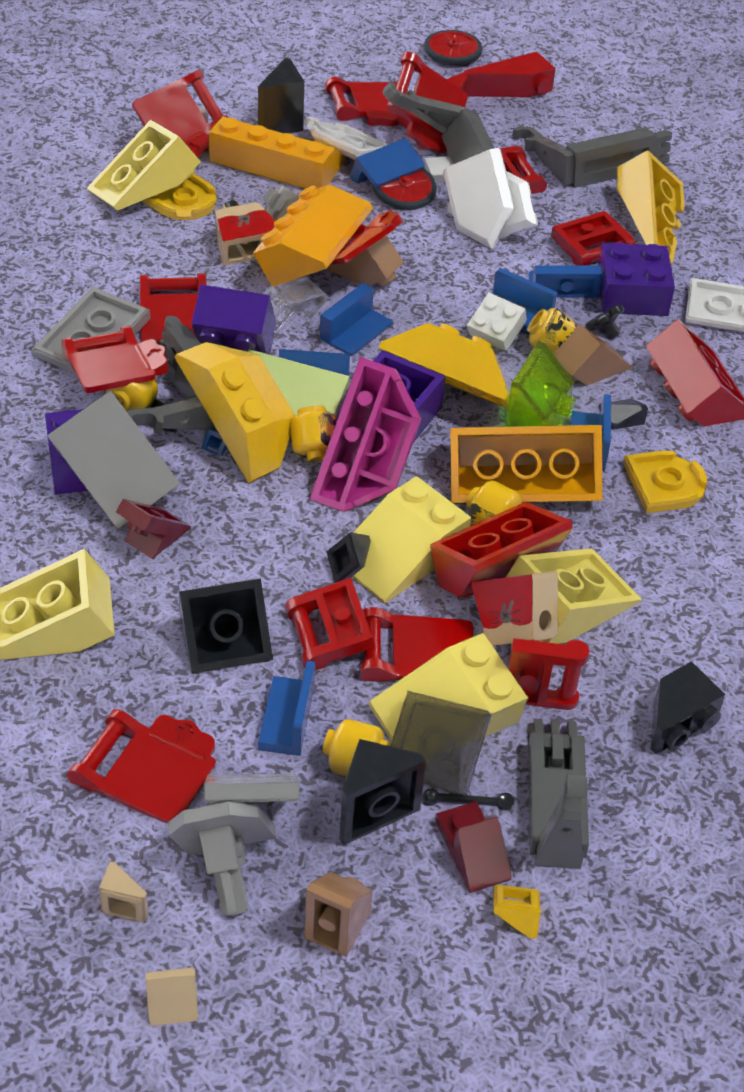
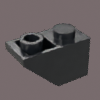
M692 661L660 679L653 706L650 749L655 754L668 747L671 750L678 749L688 740L691 733L698 729L708 731L721 718L720 710L725 693Z

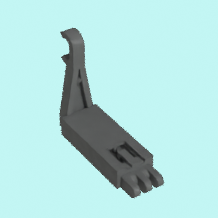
M391 80L383 89L384 96L392 104L414 113L443 133L441 137L453 164L489 149H495L479 115L462 106L416 96L412 89L407 94H404L395 87V83Z
M522 126L513 129V139L526 138L525 151H534L559 181L564 185L571 184L574 188L618 178V166L647 150L662 164L669 163L670 155L666 152L671 150V143L666 141L672 139V132L668 130L652 132L647 127L568 144L565 147L544 137L532 127Z
M167 316L164 323L165 328L162 332L163 339L160 340L159 345L165 347L169 370L166 375L184 400L155 408L130 410L127 413L137 426H150L154 430L153 433L158 435L161 434L162 428L217 430L175 359L176 354L198 346L201 343L189 327L184 326L177 317Z
M534 718L533 732L530 733L528 744L530 855H536V866L581 869L583 858H586L589 847L584 736L577 735L576 721H567L566 734H560V720H550V733H543V719ZM545 755H550V756L547 757V768H546V766H545Z

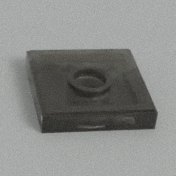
M407 691L390 746L423 755L426 759L423 786L467 798L491 713L487 710Z

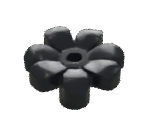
M615 305L608 309L605 314H599L585 323V328L589 331L603 329L610 340L621 333L614 321L625 309L622 305Z

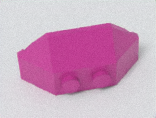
M363 357L359 358L310 500L345 512L397 489L419 428L421 417L396 369Z

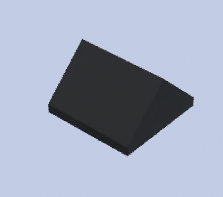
M285 57L258 86V125L269 130L290 134L304 130L305 81L289 58Z
M261 578L178 591L180 628L192 674L273 660Z
M359 739L342 789L339 840L343 846L420 811L426 759L422 754Z

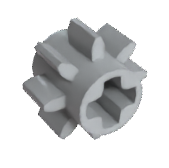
M281 185L278 191L270 187L262 200L268 204L265 210L273 219L278 220L286 215V208L298 201L300 197L284 185Z

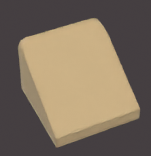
M110 861L99 887L103 913L144 923L149 916L147 893L115 862Z
M195 968L145 973L150 1026L198 1020Z

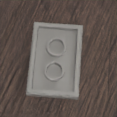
M92 287L32 349L33 356L74 373L69 361L64 358L61 346L63 338L72 337L73 340L98 336L118 332L121 327L131 326L134 335H136L150 320V311L147 308Z
M111 390L47 435L117 530L128 522L127 519L116 513L122 499L152 505L180 484Z
M296 773L212 774L207 776L204 783V800H207V802L297 801L299 799V781Z

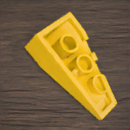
M647 150L617 167L618 181L616 182V187L645 244L667 246L670 263L673 264L677 239L672 229L679 230L681 227V222L678 218L676 219L675 215L676 212L683 213L685 208L683 182Z

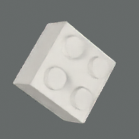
M488 292L467 324L468 333L471 336L480 337L491 345L506 351L527 321L526 310L519 305Z

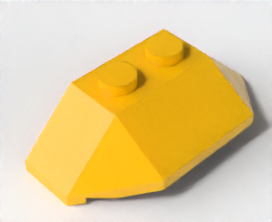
M426 323L383 340L378 347L380 351H385L444 375L445 383L510 411L514 407V402L499 361L491 348L492 345L480 337L473 336L470 340L460 336V332L450 325L442 323L438 327L431 323Z
M209 342L176 354L175 359L248 484L279 469L291 435L290 422L295 414L260 355Z

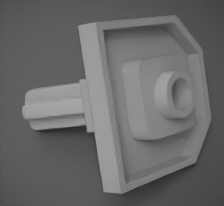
M217 802L204 807L184 810L168 822L169 837L187 854L203 853L207 874L214 873L222 913L232 916L247 911L249 904L241 866L246 863L244 845L277 838L275 824L257 804Z

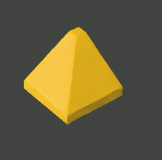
M496 884L493 891V913L528 938L537 939L541 914L540 892L532 888ZM504 897H505V898H513V899L530 900V902H529V901H521V900L504 899Z

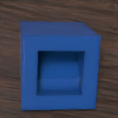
M208 429L201 449L220 457L228 448L218 431ZM209 446L213 449L218 450V452L208 449L207 447Z

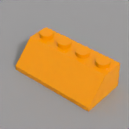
M222 117L209 131L211 162L302 188H308L313 185L320 188L328 185L346 162V157L334 147L324 145L318 141L298 138L289 133L269 130L260 125L255 126L240 122L235 118Z
M330 184L320 188L313 185L301 191L298 201L286 208V215L274 222L275 228L261 237L262 243L253 252L271 286L275 287L327 269L373 209L372 204Z
M602 425L450 428L452 503H466L473 488L476 486L482 487L486 482L492 480L519 493L522 497V502L603 501Z

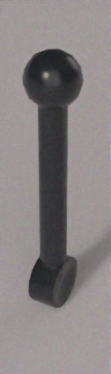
M428 788L422 795L424 802L428 805H435L437 802L468 804L477 801L478 805L498 806L502 810H509L514 805V798L509 793H501L498 797L439 793L434 788Z

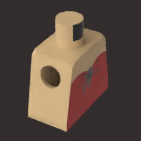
M230 200L222 206V209H218L215 212V232L224 266L256 260L253 252L262 243L261 237L275 228V220L260 203L240 205L237 201Z
M557 571L471 582L484 634L492 646L511 644L512 648L513 638L538 641L555 638L558 634Z

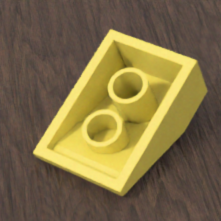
M150 120L87 189L118 211L179 186L184 180L192 176L195 168L201 161L178 135Z
M415 476L390 492L353 532L368 535L371 543L365 567L353 575L352 578L385 604L435 570L430 544L470 527L471 517L419 477Z
M592 548L520 555L506 576L513 577L557 571L558 634L555 638L539 640L541 642L566 643L642 601L641 597Z
M85 549L0 588V660L80 652L115 636L110 578Z
M481 633L448 647L370 700L369 707L395 748L420 753L426 759L427 764L518 723L528 697L485 634Z

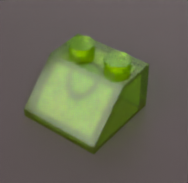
M538 341L511 383L505 427L563 426L562 418H570L571 411L574 410L576 398L572 397L574 381L543 342Z

